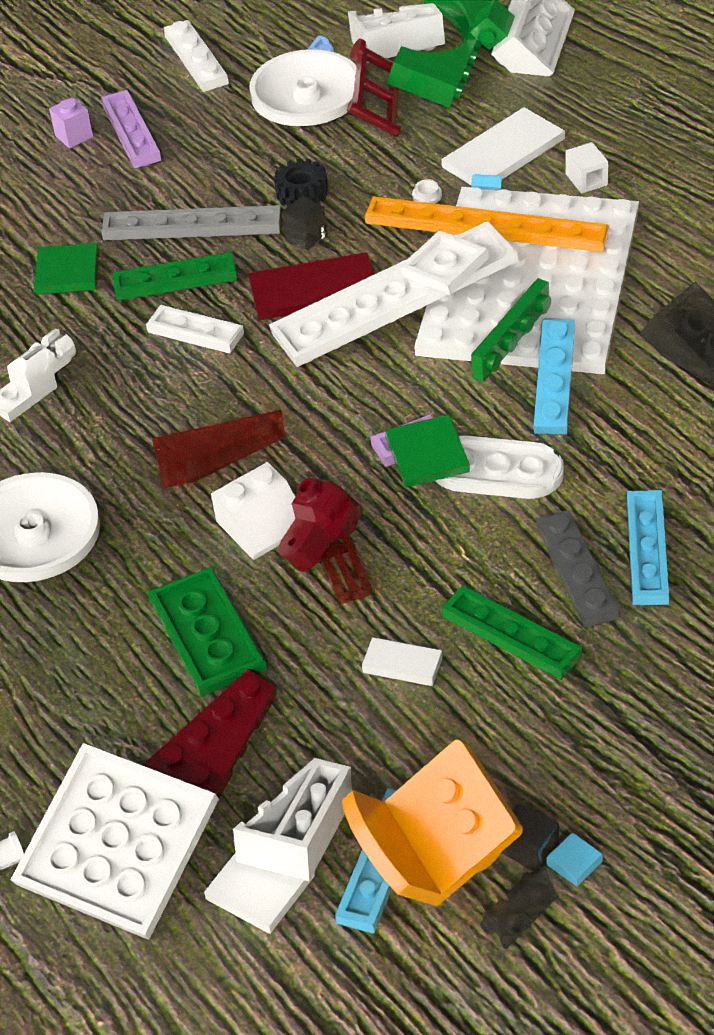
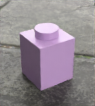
M74 97L63 100L49 108L55 136L69 149L93 137L88 110Z

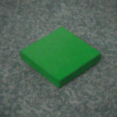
M85 243L38 247L34 282L35 293L50 294L96 290L98 244Z
M449 414L385 430V438L405 488L470 472L469 461Z

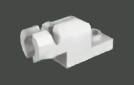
M55 328L42 338L41 344L38 342L34 343L27 352L7 365L11 382L0 389L1 417L9 422L13 421L57 388L54 373L68 364L72 357L76 355L75 344L67 334L59 339L60 330Z

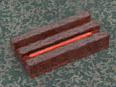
M349 537L342 539L343 544L337 545L336 541L329 544L330 548L325 550L319 560L339 605L372 595L371 584ZM344 553H346L361 586L359 589H357L342 556ZM329 558H335L350 592L344 593Z

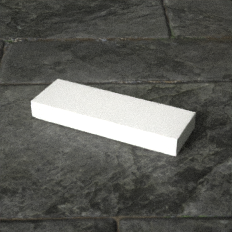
M163 305L158 307L146 324L148 333L230 354L244 335L243 325Z

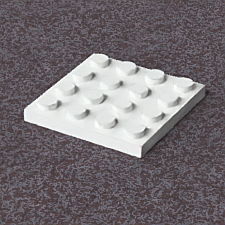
M83 743L11 880L20 887L149 940L219 798L215 793Z

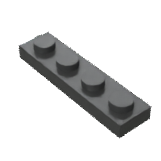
M567 510L536 518L537 530L583 627L586 628L618 619V608L570 511Z

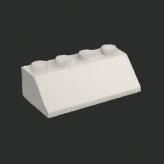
M512 0L508 11L515 18L508 36L494 46L492 55L499 64L505 66L511 73L552 75L575 9L565 0Z

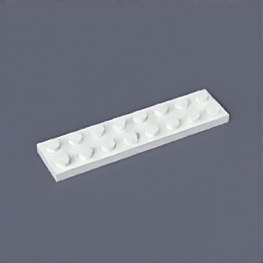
M488 221L456 236L487 248L489 259L455 291L476 283L480 279L519 261L517 251ZM404 260L269 324L274 338L296 367L332 350L338 349L342 345L361 336H365L388 323H392L413 311L421 309L436 300L448 296V294L403 277L400 266L406 261Z

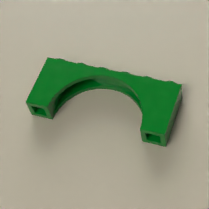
M424 0L423 4L434 3L442 15L453 23L459 31L463 43L454 49L443 52H423L401 46L393 62L387 84L450 108L453 99L460 98L470 74L471 66L474 65L478 50H480L482 45L469 31L477 12L493 0Z

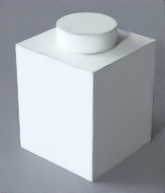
M593 142L566 150V175L581 194L608 185V161Z

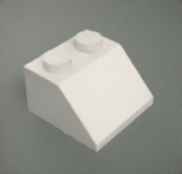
M268 462L211 493L216 522L253 560L279 546L280 541L295 520L291 504L295 496L288 482Z

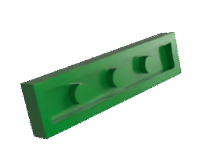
M232 252L112 272L117 301L237 280Z
M537 278L471 354L472 378L484 382L492 372H496L500 367L501 361L509 352L511 353L515 350L519 340L525 333H529L532 330L537 319L542 314L547 313L551 305L548 281Z
M463 585L442 607L443 618L560 680L565 677L582 657L581 646Z

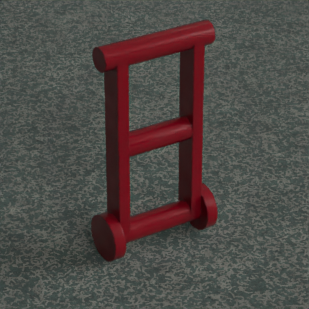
M359 38L350 52V58L357 61L353 101L348 104L346 111L397 137L401 130V127L396 124L399 88L389 85V89L365 77L367 61L389 73L391 72L393 62L366 48V41ZM364 90L388 102L386 119L362 106Z

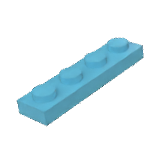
M543 319L534 434L567 435L575 320Z
M662 490L627 491L632 605H669Z
M388 788L383 801L385 802L397 790ZM363 849L335 917L336 924L374 934L392 888L374 867Z

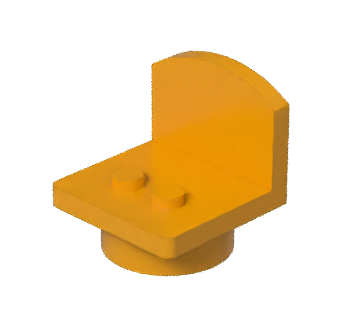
M455 740L385 802L354 790L341 800L346 819L357 841L390 887L400 896L436 907L476 873L488 868L499 857L501 852L523 832L521 823L470 745L460 740Z

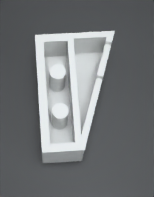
M434 3L399 6L400 12L383 13L382 8L373 10L374 14L357 16V11H348L353 44L359 38H362L366 41V48L385 58L397 56L401 46L417 51H428L445 44L443 16Z
M317 758L309 762L283 785V792L273 801L269 802L266 800L258 807L259 813L246 824L240 822L233 828L236 861L310 881L345 815L341 800L352 791L351 767Z

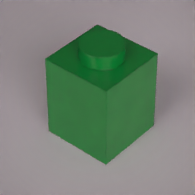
M493 0L477 12L469 32L490 50L508 36L515 16L498 0Z

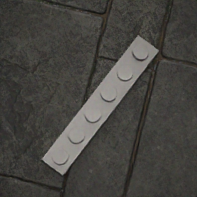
M280 205L105 212L101 232L103 240L118 241L126 239L280 234L282 214Z

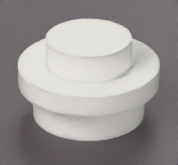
M425 179L416 183L412 197L417 202L436 204L442 198V190L434 180Z

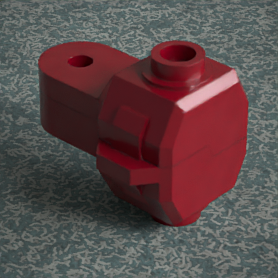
M317 478L305 479L297 489L298 494L291 503L295 520L280 541L278 551L297 571L304 572L314 567L332 539H346L357 528V521L362 515L358 503L344 489L332 481Z

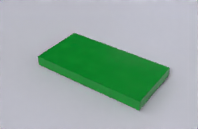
M212 567L147 592L152 607L200 697L230 686L248 669L255 674L267 671L266 661Z

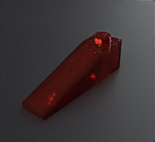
M281 410L152 438L163 489L196 482L285 438L283 415Z

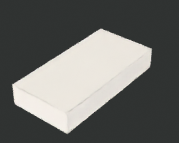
M372 637L362 663V671L367 674L433 686L442 661V650Z

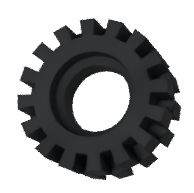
M296 159V163H292L290 160L286 162L287 166L282 164L279 166V170L275 171L276 198L278 201L280 200L282 206L286 204L289 209L296 206V210H301V206H306L307 210L311 209V204L318 206L320 201H325L326 195H328L327 174L323 165L320 166L319 162L314 161L311 164V159H306L305 162H301V159Z

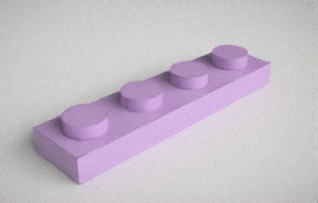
M128 90L101 97L103 108L133 167L148 166L161 161L160 151Z

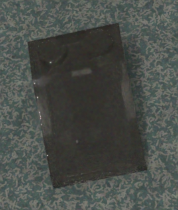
M695 281L656 313L641 331V334L661 356L714 387V300Z

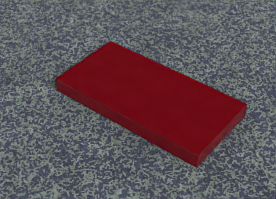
M368 252L250 272L248 275L258 320L288 316L374 275Z

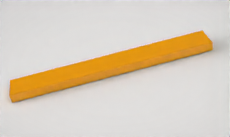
M375 196L372 197L365 214L366 224L438 232L440 230L459 235L488 221L507 241L602 253L604 252L609 235L608 224Z

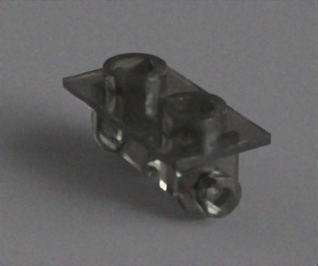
M542 867L538 872L535 870L531 873L525 872L521 879L506 893L509 901L500 899L489 911L482 915L483 921L480 923V927L488 935L496 932L504 949H507L558 898L545 867Z

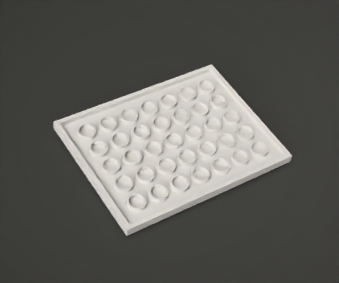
M461 187L456 204L459 207L608 224L609 235L603 253L508 241L517 251L518 262L426 306L415 343V356L471 361L473 351L536 279L539 278L549 282L550 308L546 314H542L537 319L532 330L529 333H525L519 340L515 350L511 353L509 352L501 361V364L539 368L543 319L575 320L572 371L605 374L639 211V201L520 192L506 189L493 191L481 190L476 187Z

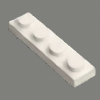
M189 20L178 21L173 25L164 27L166 39L203 92L229 84L226 72Z

